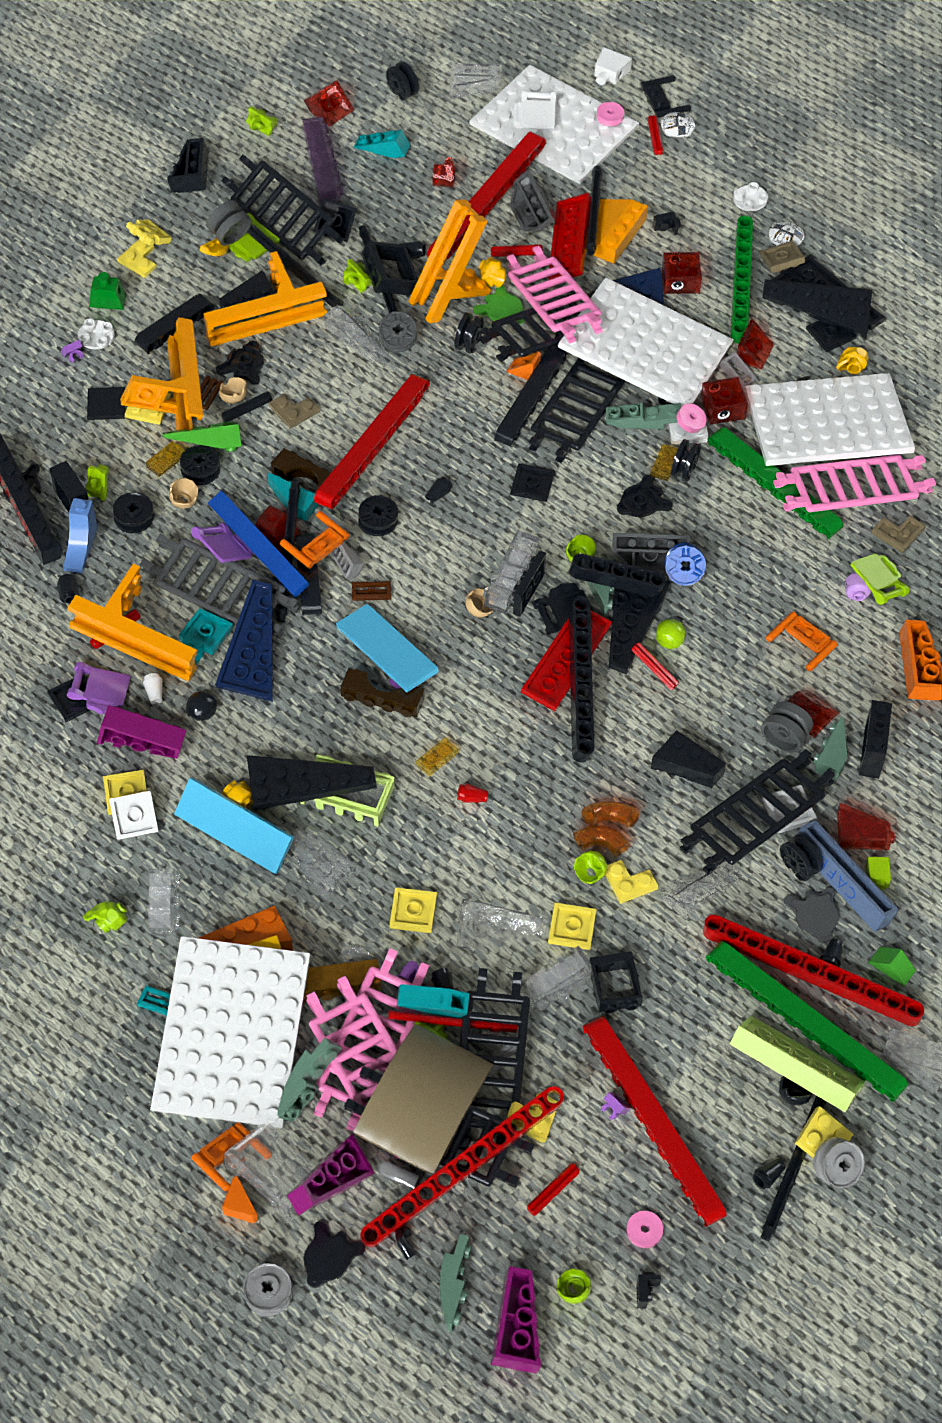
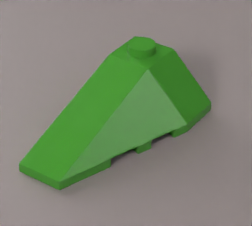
M233 421L211 424L209 428L193 427L189 431L188 429H181L162 433V437L226 449V452L236 451L237 447H241L239 424Z

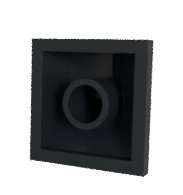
M323 198L321 208L335 220L331 228L344 238L343 242H347L357 208ZM321 216L316 221L313 231L315 233L326 222Z

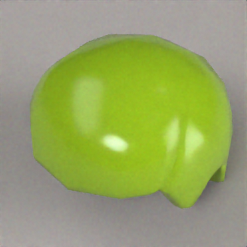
M576 535L566 546V556L570 562H572L576 554L580 553L595 556L596 544L587 535Z
M665 619L658 624L656 640L662 647L674 649L684 643L686 630L680 621Z
M590 850L582 853L575 859L574 870L576 876L587 884L599 881L605 876L607 871L605 858L597 851ZM588 868L593 869V870L595 871L596 875H595V876H590V875H588L587 869H588Z
M569 1269L557 1278L556 1291L567 1303H582L590 1295L591 1280L583 1270ZM570 1284H572L577 1294L569 1291Z

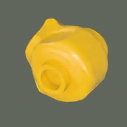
M488 257L486 261H481L478 268L481 270V279L489 287L494 285L497 288L501 287L505 283L506 269L502 267L501 261L493 257Z
M848 347L840 355L836 369L840 372L841 370H847L851 374H858L867 366L868 353L860 347Z
M232 781L222 792V795L246 809H249L253 804L251 788L245 781H241L239 784L236 781Z

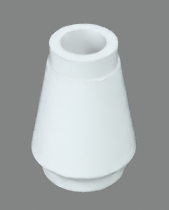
M157 673L146 675L143 685L151 704H156V702L162 703L163 679Z

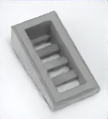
M736 352L723 359L719 364V367L743 389H745V386L751 385L758 380ZM744 372L745 374L740 377L739 374ZM749 376L751 380L744 383L743 379Z
M343 542L331 552V555L347 580L354 579L358 576L364 563Z

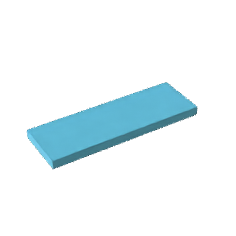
M368 604L336 623L337 628L406 692H409L439 672L438 667Z
M193 777L189 778L174 815L274 874L279 872L294 839L293 835Z

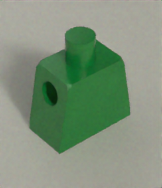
M101 272L98 276L93 277L89 307L123 310L126 295L120 280L115 277H109V274L106 272Z

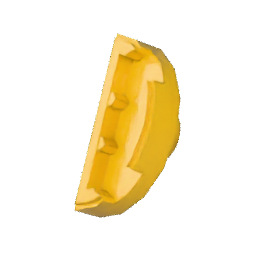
M216 238L201 245L199 251L211 256H221L228 252L229 245L222 246Z

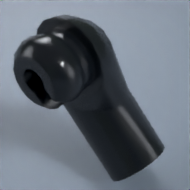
M403 1226L395 1232L398 1248L405 1259L408 1260L416 1253L406 1239L411 1236V1231L407 1226Z

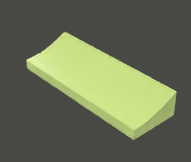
M752 1015L739 1025L730 1042V1045L844 1112L847 1111L866 1083Z

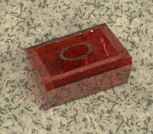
M754 319L750 320L738 344L737 354L746 365L762 370L774 343Z

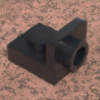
M673 211L654 215L652 227L654 231H666L668 228H671L674 235H678L681 224Z
M654 1272L638 1274L636 1281L637 1308L646 1309L648 1302H652V1287L648 1286L660 1287L661 1275H656Z

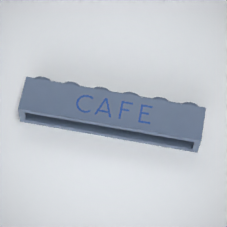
M816 820L802 826L797 834L806 837L819 852L823 862V869L820 871L821 875L874 932L888 926L899 909Z

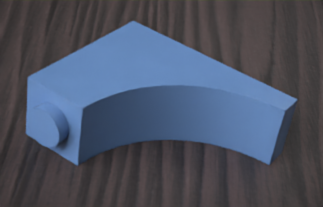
M74 498L69 510V541L63 570L83 573L98 527L93 501Z

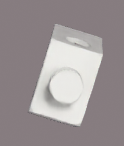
M604 47L595 65L597 83L605 85L608 81L616 84L631 70L632 58Z

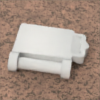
M522 89V101L514 103V109L512 110L514 125H521L523 128L554 129L556 91H551V93L527 91V89ZM527 98L549 99L550 101L527 100Z

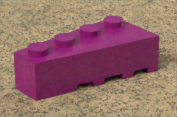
M108 705L101 724L97 744L103 745L104 741L113 743V747L121 748V746L127 745L134 751L144 752L148 749L150 754L177 759L186 730L178 725H169L159 719H151L137 712L132 713L123 710L121 707Z
M351 1134L340 1142L287 1197L299 1216L359 1185L375 1174L355 1137Z
M509 1266L505 1274L491 1365L537 1374L541 1368V1359L539 1358V1338L537 1337V1316L535 1313L533 1274L531 1270Z

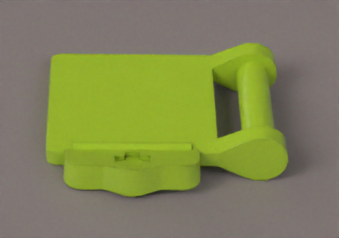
M247 213L252 220V225H255L275 244L280 243V239L256 221L252 214ZM247 232L237 242L229 245L230 250L234 252L235 256L246 262L252 258L257 259L268 251Z
M875 553L852 561L850 564L855 572L865 581L879 605L886 604L888 600L895 597H904L909 594V587L898 580L901 574L895 564L885 555L878 556ZM893 585L895 586V590L889 591L887 593L881 591L882 589L891 587Z

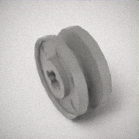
M838 1137L829 1138L822 1142L816 1150L813 1159L814 1171L817 1177L827 1184L842 1189L855 1184L861 1177L865 1166L864 1155L861 1149L855 1143Z
M264 1263L255 1266L248 1272L244 1280L243 1292L247 1305L253 1312L261 1316H274L280 1314L289 1306L292 1300L293 1287L289 1274L283 1267L272 1263ZM271 1286L272 1291L269 1292L267 1290V1292L265 1293L264 1288L267 1287L269 1289V1287Z

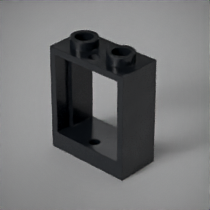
M67 460L49 468L54 491L68 513L74 498L89 500L86 489Z
M632 951L591 957L589 959V971L599 1013L612 1014L619 1009L631 1011L641 1006L643 996ZM627 969L633 996L603 1000L597 973Z

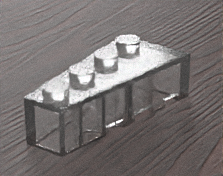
M517 531L500 566L493 575L489 587L486 586L483 592L485 607L506 614L514 599L512 592L515 585L520 584L522 573L524 570L527 571L529 569L531 558L537 555L539 537Z

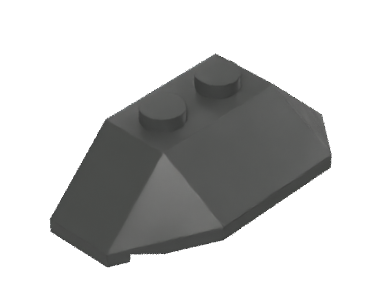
M529 171L514 181L510 207L522 231H541L557 217L545 192Z
M613 533L612 553L623 564L667 574L664 565L667 552L678 543H690L691 536Z

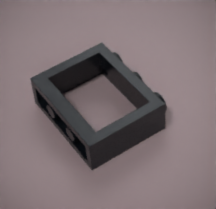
M367 241L361 255L374 291L411 295L418 277L406 245ZM381 260L396 261L402 279L387 277Z
M876 700L871 702L864 729L859 769L860 776L878 779L880 777L887 754L892 703Z

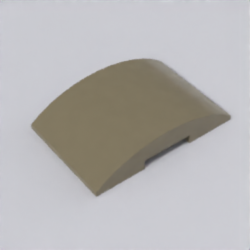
M415 1024L385 1070L353 1134L433 1175L494 1064Z

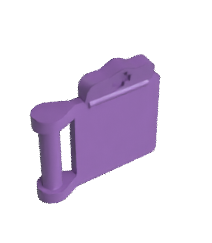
M226 523L205 528L196 526L191 530L193 538L200 540L222 563L250 559L254 555L250 548L236 534L233 535Z
M83 662L75 664V676L72 687L69 688L67 693L68 698L87 700L86 707L89 710L96 711L98 714H105L108 705L123 707L130 681L129 675L94 668ZM83 674H89L84 693L79 688Z

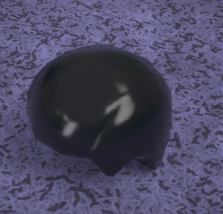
M204 691L194 692L187 700L185 706L186 713L197 721L209 720L216 713V699Z
M784 1076L781 1078L779 1094L786 1103L800 1106L809 1102L812 1092Z

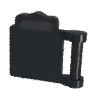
M561 583L557 587L550 589L549 598H539L533 601L534 609L538 610L546 626L545 631L547 635L561 630L568 619V611L575 597H586L584 591L579 590L575 583ZM545 606H550L558 624L552 623Z

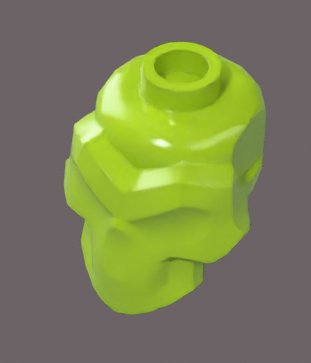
M103 901L96 904L95 907L88 910L82 916L85 921L96 918V924L105 933H108L110 930H119L128 919L125 914L127 912L125 906L120 902L116 904L112 901Z

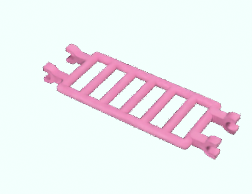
M540 246L532 248L536 255L534 256L535 263L521 267L513 254L507 256V260L510 263L508 265L510 269L507 274L508 277L553 332L561 330L569 344L576 342V338L573 335L575 329L571 326L588 321L595 334L603 332V329L600 327L602 320L599 318L602 314L601 311L555 257L547 258ZM551 264L554 266L553 268L526 276L521 279L517 277L519 275L531 272L533 270ZM557 273H560L561 275L557 278L527 288L525 287V284L555 275ZM564 282L569 284L537 296L532 295V293ZM571 291L576 292V294L547 303L542 306L539 304V302L557 297L559 295ZM579 300H582L584 302L549 315L547 314V311ZM586 309L592 311L557 324L554 322V320Z
M897 454L792 467L789 474L783 472L776 473L777 480H774L773 484L775 488H780L787 484H796L801 497L786 496L787 503H783L785 512L799 507H805L808 512L917 499L919 492H933L931 486H935L936 482L934 478H929L922 482H913L908 470L923 469L921 463L926 461L923 455L903 460V457ZM887 463H897L909 492H899ZM870 465H880L892 492L891 495H882ZM862 466L875 497L865 498L852 467ZM836 469H845L857 499H847L836 474ZM819 471L828 472L840 501H829L818 475ZM810 473L822 503L812 504L800 474Z
M390 948L381 969L373 966L369 968L356 996L364 993L403 1012L421 1013V1011L397 1006V999L370 988L374 977L398 987L400 984L422 985L429 965L421 962L412 983L389 973L398 953ZM362 1003L349 1010L341 1028L354 1022L357 1014L362 1017L368 1015L365 1008L361 1007ZM378 1014L385 1027L401 1033L396 1047L399 1049L408 1033L414 1027L415 1022L407 1021L406 1025H402ZM361 1029L350 1033L362 1040L374 1036ZM347 1035L335 1041L342 1048L339 1053L350 1048L343 1045ZM383 1041L376 1044V1046L389 1051ZM363 1053L351 1057L364 1064L375 1060V1058ZM388 1062V1064L382 1065L377 1069L382 1072H385L390 1062ZM331 1063L316 1081L319 1091L323 1092L314 1110V1115L320 1118L323 1117L331 1097L346 1102L347 1098L350 1099L348 1093L325 1084L330 1072L336 1074ZM344 1069L346 1074L351 1073V1071ZM361 1077L352 1081L365 1088L376 1084ZM362 1101L363 1104H364L365 1107H366V1105H367L368 1102ZM352 1113L346 1129L354 1131L361 1116Z
M346 976L337 980V987L346 999V1002L325 1012L315 992L307 995L306 1002L316 1018L309 1021V1026L320 1044L324 1038L335 1042L373 1022L378 1034L338 1054L331 1062L350 1099L365 1107L362 1101L372 1096L378 1084L357 1093L352 1081L360 1078L359 1073L362 1067L346 1074L341 1063L383 1041L389 1052L364 1065L371 1070H375L390 1062L398 1048L368 996L364 993L356 996ZM362 1003L368 1015L325 1037L319 1025Z

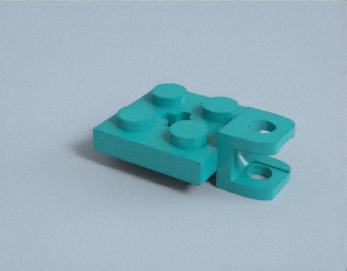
M201 608L197 610L179 634L181 643L197 650L195 665L203 657L204 652L214 655L232 631L233 623ZM207 629L210 630L208 634H203L202 632L207 631Z

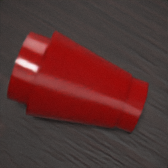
M468 783L459 785L457 800L462 801V803L487 802L488 790Z

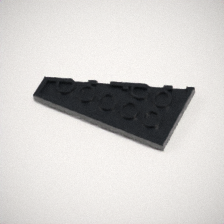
M810 255L804 258L805 263L799 264L797 267H790L771 279L848 287ZM870 306L869 330L883 323L885 318L872 306Z
M765 279L763 299L781 306H789L796 312L802 311L807 313L809 317L832 326H840L845 328L847 332L858 333L862 338L867 339L872 298L871 289Z
M666 580L661 594L657 597L615 588L608 668L627 675L636 657L632 648L638 642L643 643L671 586L670 581Z
M247 755L254 810L377 788L374 767Z

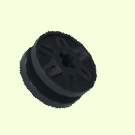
M401 61L395 66L387 68V83L391 91L399 96V99L404 101L418 93V78L410 65Z
M466 312L463 315L455 335V349L462 350L465 346L467 353L471 354L474 352V347L479 343V338L482 335L483 317L476 316L473 320L472 313Z
M683 439L672 464L671 476L676 478L683 471L682 480L688 482L690 473L696 467L701 444L695 443L691 450H689V440Z
M195 445L187 448L180 457L182 477L192 480L197 486L212 483L218 478L220 473L219 455L209 446Z
M130 492L121 495L115 500L113 505L114 523L120 530L126 533L133 534L145 531L152 525L154 520L153 503L149 497L141 493Z
M382 495L368 497L361 502L358 508V524L361 530L368 535L384 536L390 534L398 524V507L388 497Z
M797 834L791 838L790 842L787 841L780 846V855L785 866L788 869L791 868L792 872L796 874V878L800 881L805 882L812 878L813 874L815 875L822 871L823 862L819 852L803 835Z

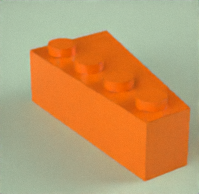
M906 619L899 632L908 699L942 700V665L939 660L940 655L933 646L934 641L927 624L921 620Z
M275 906L197 938L248 945L277 935L282 950L293 951L292 939Z

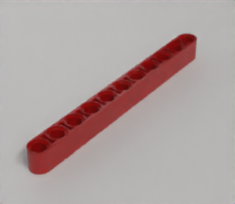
M531 131L524 136L469 200L470 207L479 216L485 218L511 188L514 181L522 175L540 154L546 144V139ZM466 215L446 257L447 260L459 248L471 223L469 221L471 215ZM436 240L432 243V245H431V246L429 247V249H428V252H427V257H428V258H429V255H430V253H431V251H432V249H433V247H434V245H435V243H436Z
M415 374L409 376L318 488L314 496L315 503L331 510L336 507L420 402L425 390L429 389V380Z
M714 914L707 916L705 919L703 934L711 941L716 943L723 941L741 954L905 1025L917 1026L921 1022L924 1006L912 998ZM710 926H714V927H716L717 929L714 930V929H711V928H709V927H710ZM729 935H735L737 938H731ZM749 943H754L756 946H750ZM768 952H774L776 955H771ZM788 960H793L796 964H792ZM808 969H814L816 972H810ZM828 977H832L836 979V981H831L828 979ZM848 986H853L856 990H852ZM868 995H874L876 998H871ZM888 1003H893L897 1007H891ZM909 1012H914L917 1016H912Z
M601 1016L583 1025V1031L590 1037L591 1045L595 1051L600 1053L602 1057L600 1059L606 1069H610L613 1074L611 1077L616 1085L620 1086L623 1090L624 1098L629 1105L633 1106L634 1114L640 1123L643 1122L647 1129L645 1130L651 1141H654L658 1146L657 1150L663 1160L666 1159L670 1166L668 1168L675 1179L678 1178L682 1191L693 1202L692 1207L697 1215L701 1216L704 1220V1226L707 1227L726 1217L727 1213L722 1202L605 1017Z
M551 1086L364 1226L360 1233L363 1244L367 1247H375L382 1243L398 1229L402 1228L559 1109L564 1099L562 1090L556 1086ZM550 1093H556L560 1100L557 1103H550L547 1096ZM534 1106L539 1107L542 1114L538 1117H533L529 1113L530 1108ZM515 1120H520L523 1122L524 1127L522 1130L516 1131L511 1127V1123ZM496 1134H503L506 1141L503 1144H496L493 1141V1137ZM483 1147L487 1150L488 1154L484 1158H478L475 1155V1150ZM460 1161H466L470 1167L466 1172H460L456 1166ZM448 1175L451 1178V1183L447 1186H442L438 1182L439 1177ZM426 1188L433 1192V1196L428 1200L420 1197V1192ZM406 1202H410L415 1206L414 1211L410 1214L402 1211V1206ZM388 1216L396 1219V1224L391 1228L383 1225L384 1219ZM369 1230L377 1232V1239L373 1242L365 1240V1234Z

